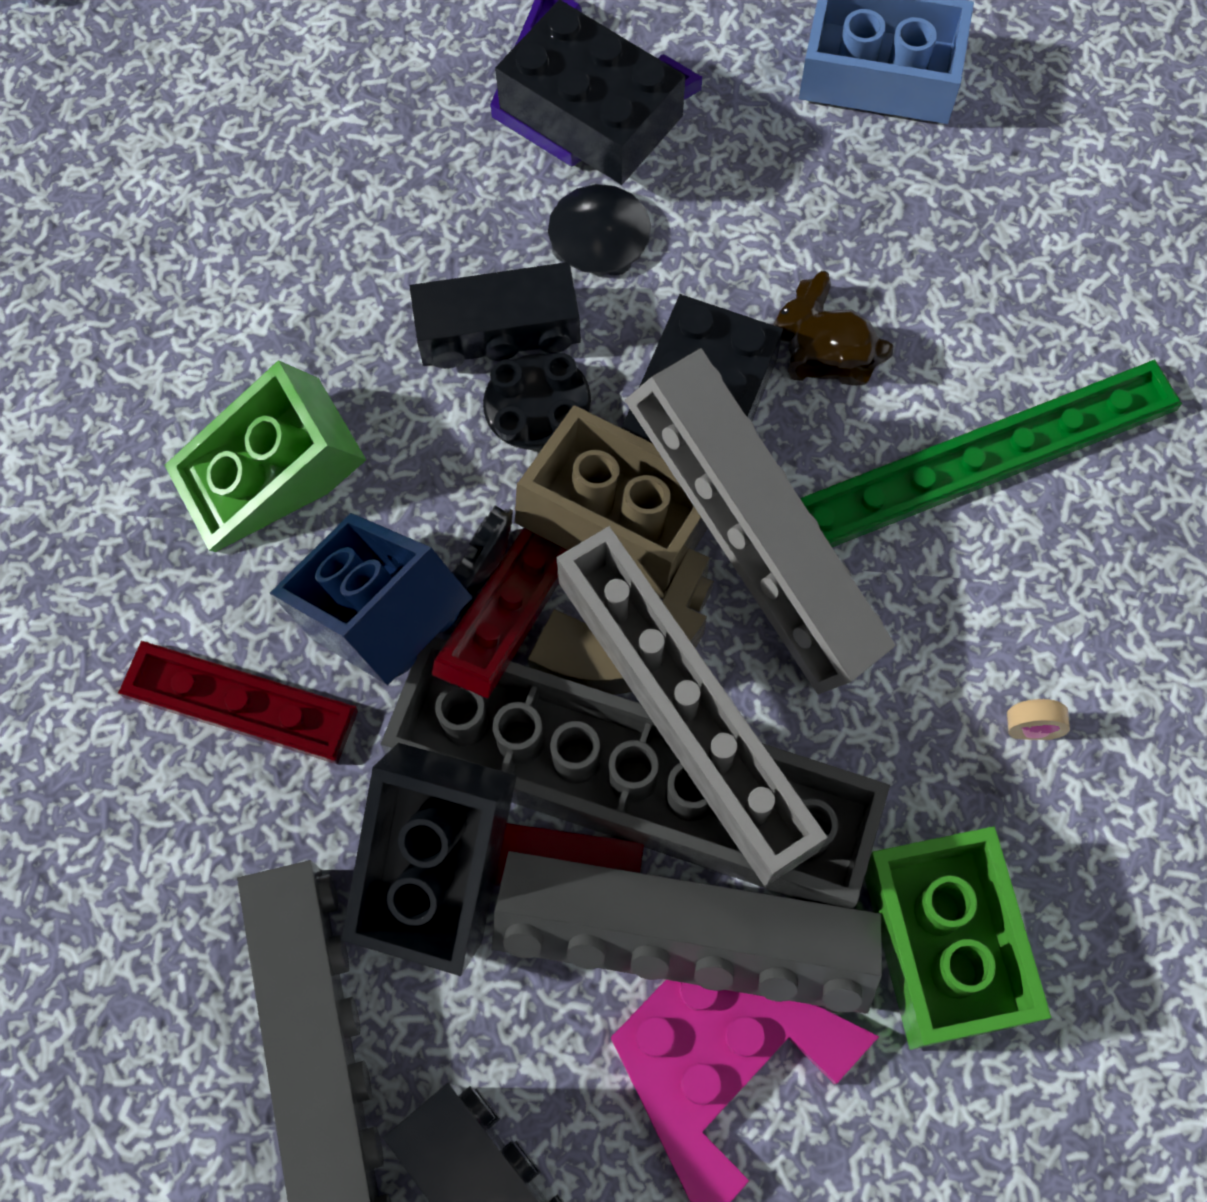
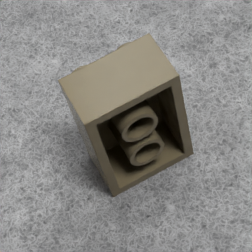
M575 405L529 466L516 487L514 523L566 550L575 547L610 526L652 588L662 599L668 591L688 549L695 550L708 529L652 443Z

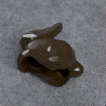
M820 271L813 279L801 280L796 290V299L785 304L779 311L773 324L783 328L781 341L789 342L788 349L791 356L787 371L791 379L803 381L807 377L839 379L841 384L866 385L875 367L892 357L893 344L887 340L880 339L871 322L854 310L824 311V303L831 287L828 272Z

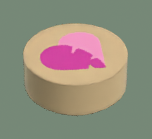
M1050 699L1027 700L1013 705L1007 711L1008 733L1014 739L1053 740L1066 735L1070 731L1068 708L1059 701Z

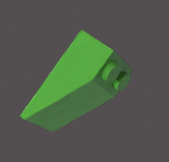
M278 360L164 466L208 550L217 552L327 495L362 465L366 458L320 379Z

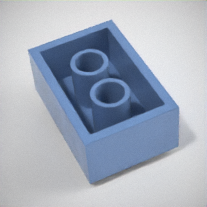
M817 0L804 63L799 99L948 124L961 85L974 1Z

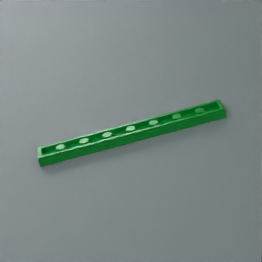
M1154 359L800 499L808 512L816 519L820 530L833 548L1173 413L1180 408L1182 402Z

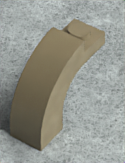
M689 548L662 602L696 648L704 635L707 616L698 612H701L705 606L714 581L707 578L710 557ZM554 609L528 657L529 667L613 695L632 692L587 624Z

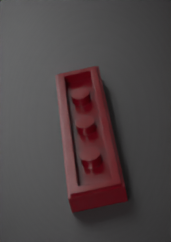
M523 528L434 660L432 675L489 698L559 584L557 557L568 550Z
M145 641L140 642L118 692L123 698L337 765L358 713L356 706Z

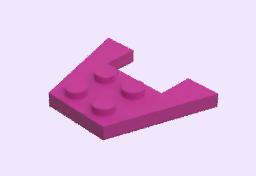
M665 980L610 1038L689 1201L731 1202L749 1180L703 1133L706 1127L787 1039L833 1084H837L879 1036L817 1005L794 1001L778 1002L759 995L730 990L713 991L699 985Z

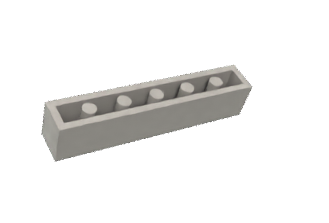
M702 348L652 376L624 400L818 695L852 682L896 646L884 628L882 620L873 611L852 579L850 571L841 562L823 535L816 519L808 512L789 483L785 472L776 463L755 431L753 423L744 414L723 382L721 374L711 364Z
M610 526L557 557L560 586L764 887H767L818 853L828 837Z

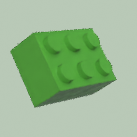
M995 826L872 851L864 878L873 912L881 914V943L910 1050L1030 1025L1051 1018Z

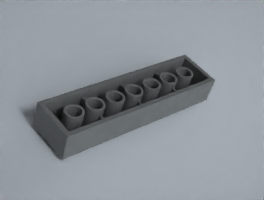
M434 637L417 655V659L410 669L381 741V746L386 754L399 742L517 775L511 803L621 840L643 844L645 848L802 901L853 909L857 904L890 784L763 744L828 837L818 853L767 887H764L640 703L514 662H510L489 698H485L432 675L434 660L446 644V640Z

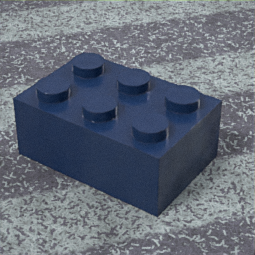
M350 513L270 592V595L309 637L387 686L396 677L404 674L414 665L417 655L438 633L447 630L454 624L458 618L459 611L472 599V596L432 547L353 513Z

